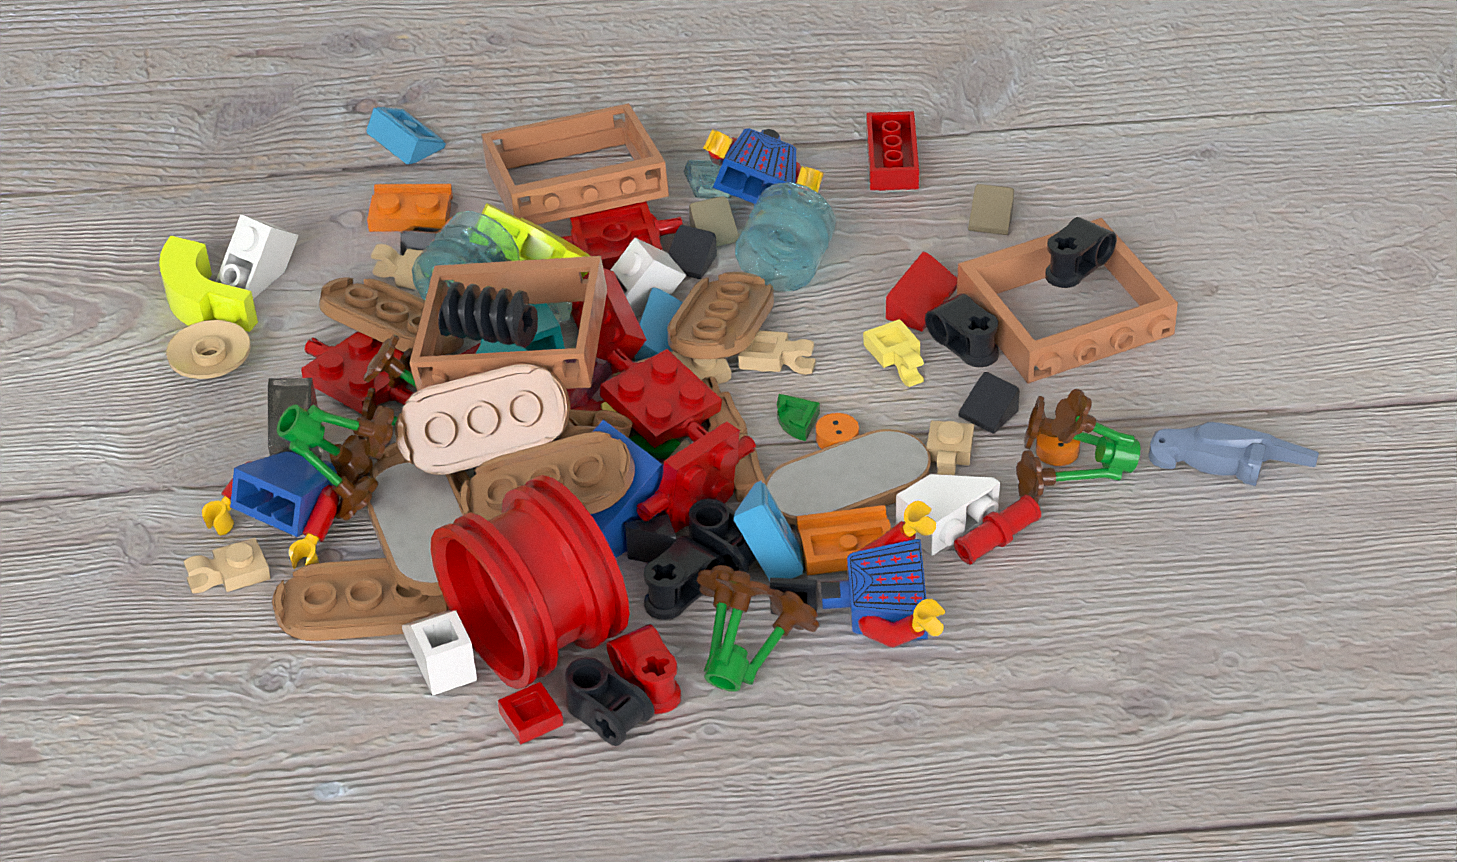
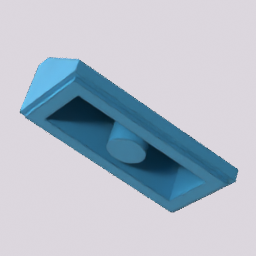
M374 107L367 126V134L405 164L416 163L444 149L446 145L444 140L404 109Z
M652 288L639 323L647 341L635 355L636 362L650 358L666 349L670 352L673 351L668 345L667 327L683 302L658 288Z
M762 481L756 482L736 510L734 522L769 581L770 577L792 579L802 575L804 563L801 545L765 483H762Z

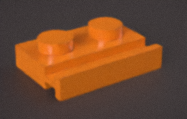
M374 184L375 193L372 195L367 217L369 232L404 231L412 226L447 229L451 200L453 199L451 184Z
M885 505L796 516V529L800 537L807 576L847 571V556L849 554L857 552L891 529Z

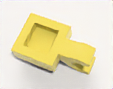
M900 319L863 332L864 346L883 368L895 364L902 382L907 387L924 382V378L916 368L923 365V359L920 356V341Z

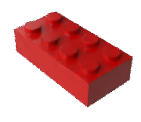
M914 111L866 113L870 190L919 189V161Z
M603 268L607 294L595 366L598 372L612 375L619 371L608 363L607 359L612 351L616 352V349H621L632 360L647 339L614 271ZM589 272L583 277V279H588ZM584 301L566 302L579 330Z

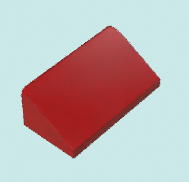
M923 251L886 296V319L890 321L900 319L907 327L923 332L926 328L925 314L950 298L957 289V277L932 255Z

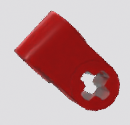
M647 624L606 643L607 653L616 674L629 683L635 684L646 693L653 704L654 714L670 712L679 705L682 694L678 683L674 679L678 669L677 662L652 624Z

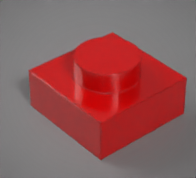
M541 681L498 700L499 713L520 745L564 725L561 710Z

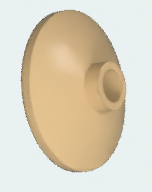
M207 320L189 325L176 333L168 343L166 356L170 367L178 374L194 379H208L225 375L238 368L247 359L251 344L247 332L239 325L224 320Z

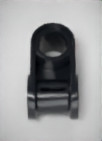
M1073 218L1066 227L1048 239L1047 250L1051 254V259L1045 272L1047 282L1059 288H1070L1078 285L1085 277L1110 259L1117 242L1115 232L1084 218Z
M959 294L925 314L926 327L932 338L955 353L966 364L979 368L987 367L997 361L999 350L994 342V335L998 330V320L993 314L988 313L977 305L968 295Z
M707 498L694 503L689 510V538L722 556L725 559V566L732 568L734 571L748 573V567L757 559L734 522L735 511L716 499Z
M682 536L677 539L669 549L655 560L649 562L644 568V581L648 585V593L644 599L646 612L654 618L663 620L673 619L681 615L688 606L703 595L700 592V584L697 581L698 573L702 570H712L713 567L718 565L725 566V559L688 536Z
M584 657L571 662L566 668V702L569 713L597 732L610 745L619 746L626 740V733L640 721L646 722L654 716L653 704L646 693L635 684L629 683L609 669L602 661L596 658Z

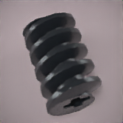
M454 282L448 289L447 295L440 307L438 325L443 336L452 335L461 339L468 337V339L475 341L483 339L489 343L499 341L504 345L516 344V346L525 348L531 344L536 335L538 315L535 306L529 305V297L525 291L519 290L513 296L511 290L502 288L497 294L495 288L491 286H486L481 291L480 287L476 284H470L465 289L463 283Z

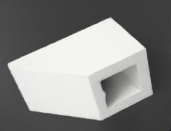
M240 215L215 282L252 291L254 299L285 273L299 235L271 223Z
M637 238L633 239L611 269V271H614L636 317L643 314L652 288L661 289L672 295L686 276L667 252Z
M929 474L896 495V525L904 521L905 509L914 501H922L932 508L930 514L926 516L936 521L935 532L928 536L917 532L915 533V539H921V548L933 556L945 547L954 545V541L957 538L966 535L981 525L983 518L993 511L998 513L1000 482L993 477Z
M456 610L443 611L402 625L403 633L432 696L477 681L472 642Z

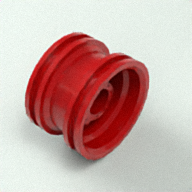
M545 475L537 476L527 481L525 485L508 491L502 501V514L487 521L482 516L470 512L456 518L453 524L449 523L437 528L431 537L430 550L433 567L449 610H456L475 652L507 686L514 689H523L531 685L536 678L545 677L552 673L557 666L558 650L571 642L584 649H593L602 645L607 638L618 636L628 626L630 616L629 600L624 579L605 536L580 500L565 485L553 477Z

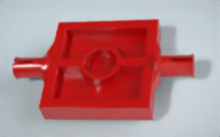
M647 201L571 217L569 218L571 235L561 238L580 248L590 256H601L603 268L611 270L634 238L662 250L661 236L675 234L679 226L683 225L681 216L657 220L650 213Z
M359 331L336 346H328L314 337L311 340L309 339L305 345V352L316 357V359L301 368L302 381L361 414L370 387L376 389V405L388 401H396L405 405V402L415 393L406 388L409 384L407 381L394 389L388 385L390 381L389 374L385 371L379 373L368 383L363 380L370 361L378 353L383 342ZM395 348L394 357L400 360L404 352Z
M616 349V352L612 351L607 361L620 374L601 384L600 397L617 413L630 419L633 423L632 427L651 446L656 448L670 439L688 436L695 442L709 433L701 424L704 420L721 411L722 399L668 349L639 363H634L621 349Z
M726 421L664 461L663 477L660 486L655 491V495L637 505L638 515L644 521H649L658 513L659 515L668 514L674 532L677 533L684 527L689 526V510L697 501L709 498L719 500L725 504L734 492L736 465L739 463V460L756 450L754 449L756 448L754 440L748 435H744L739 440L740 430Z

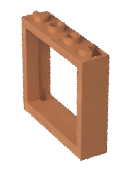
M629 103L481 134L486 168L508 213L520 219L522 217L536 225L669 196L665 160ZM625 114V122L622 119L614 120L613 115ZM500 139L501 144L495 145L493 140ZM624 144L634 161L516 186L507 170ZM529 196V201L521 202L520 198Z
M1102 218L1090 221L1113 231ZM1058 232L958 263L957 295H968L977 305L997 318L998 330L994 335V342L1027 383L1174 335L1178 302L1117 234L1114 252L1104 266L1140 306L1036 341L997 294L1045 279L1046 268L1050 264L1051 254L1047 250L1048 239Z
M601 256L434 266L410 359L417 391L516 364H534L544 367L554 373L566 389L590 388L607 294ZM581 272H589L588 279H582ZM444 280H454V282L463 283L465 289L470 284L478 285L481 291L486 286H491L495 288L497 294L502 288L511 290L513 296L519 290L525 291L529 297V304L584 301L576 348L441 356L446 336L440 333L438 316L440 307L450 288ZM576 359V363H566L565 360Z

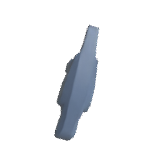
M1206 422L1193 427L1155 431L1148 453L1150 462L1160 468L1174 469L1176 462L1184 461L1201 472L1222 476L1236 475L1243 483L1253 486L1257 484L1262 462L1271 459L1316 467L1319 456L1317 451L1275 438L1271 434L1218 422Z

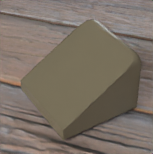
M977 184L973 195L968 230L1008 235L1014 209V189L1011 187Z
M726 196L693 202L689 205L690 227L715 233L716 246L739 241V234Z

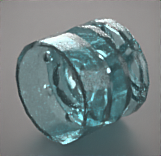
M791 182L778 183L763 190L736 241L735 256L740 268L745 273L755 274L765 279V285L771 284L774 290L796 291L808 285L816 274L823 259V254L828 248L835 232L836 219L831 206L819 193L800 184Z
M473 211L458 212L447 220L436 234L435 239L416 258L411 270L413 283L420 296L426 300L434 266L520 261L519 249L512 235L497 221L485 214ZM444 280V282H447L448 287H450L454 280Z

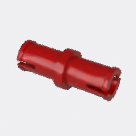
M1023 495L1018 501L1001 512L993 511L983 518L981 525L954 541V548L958 556L966 564L971 565L976 559L995 547H1005L1012 542L1013 535L1042 517L1040 507L1031 496Z

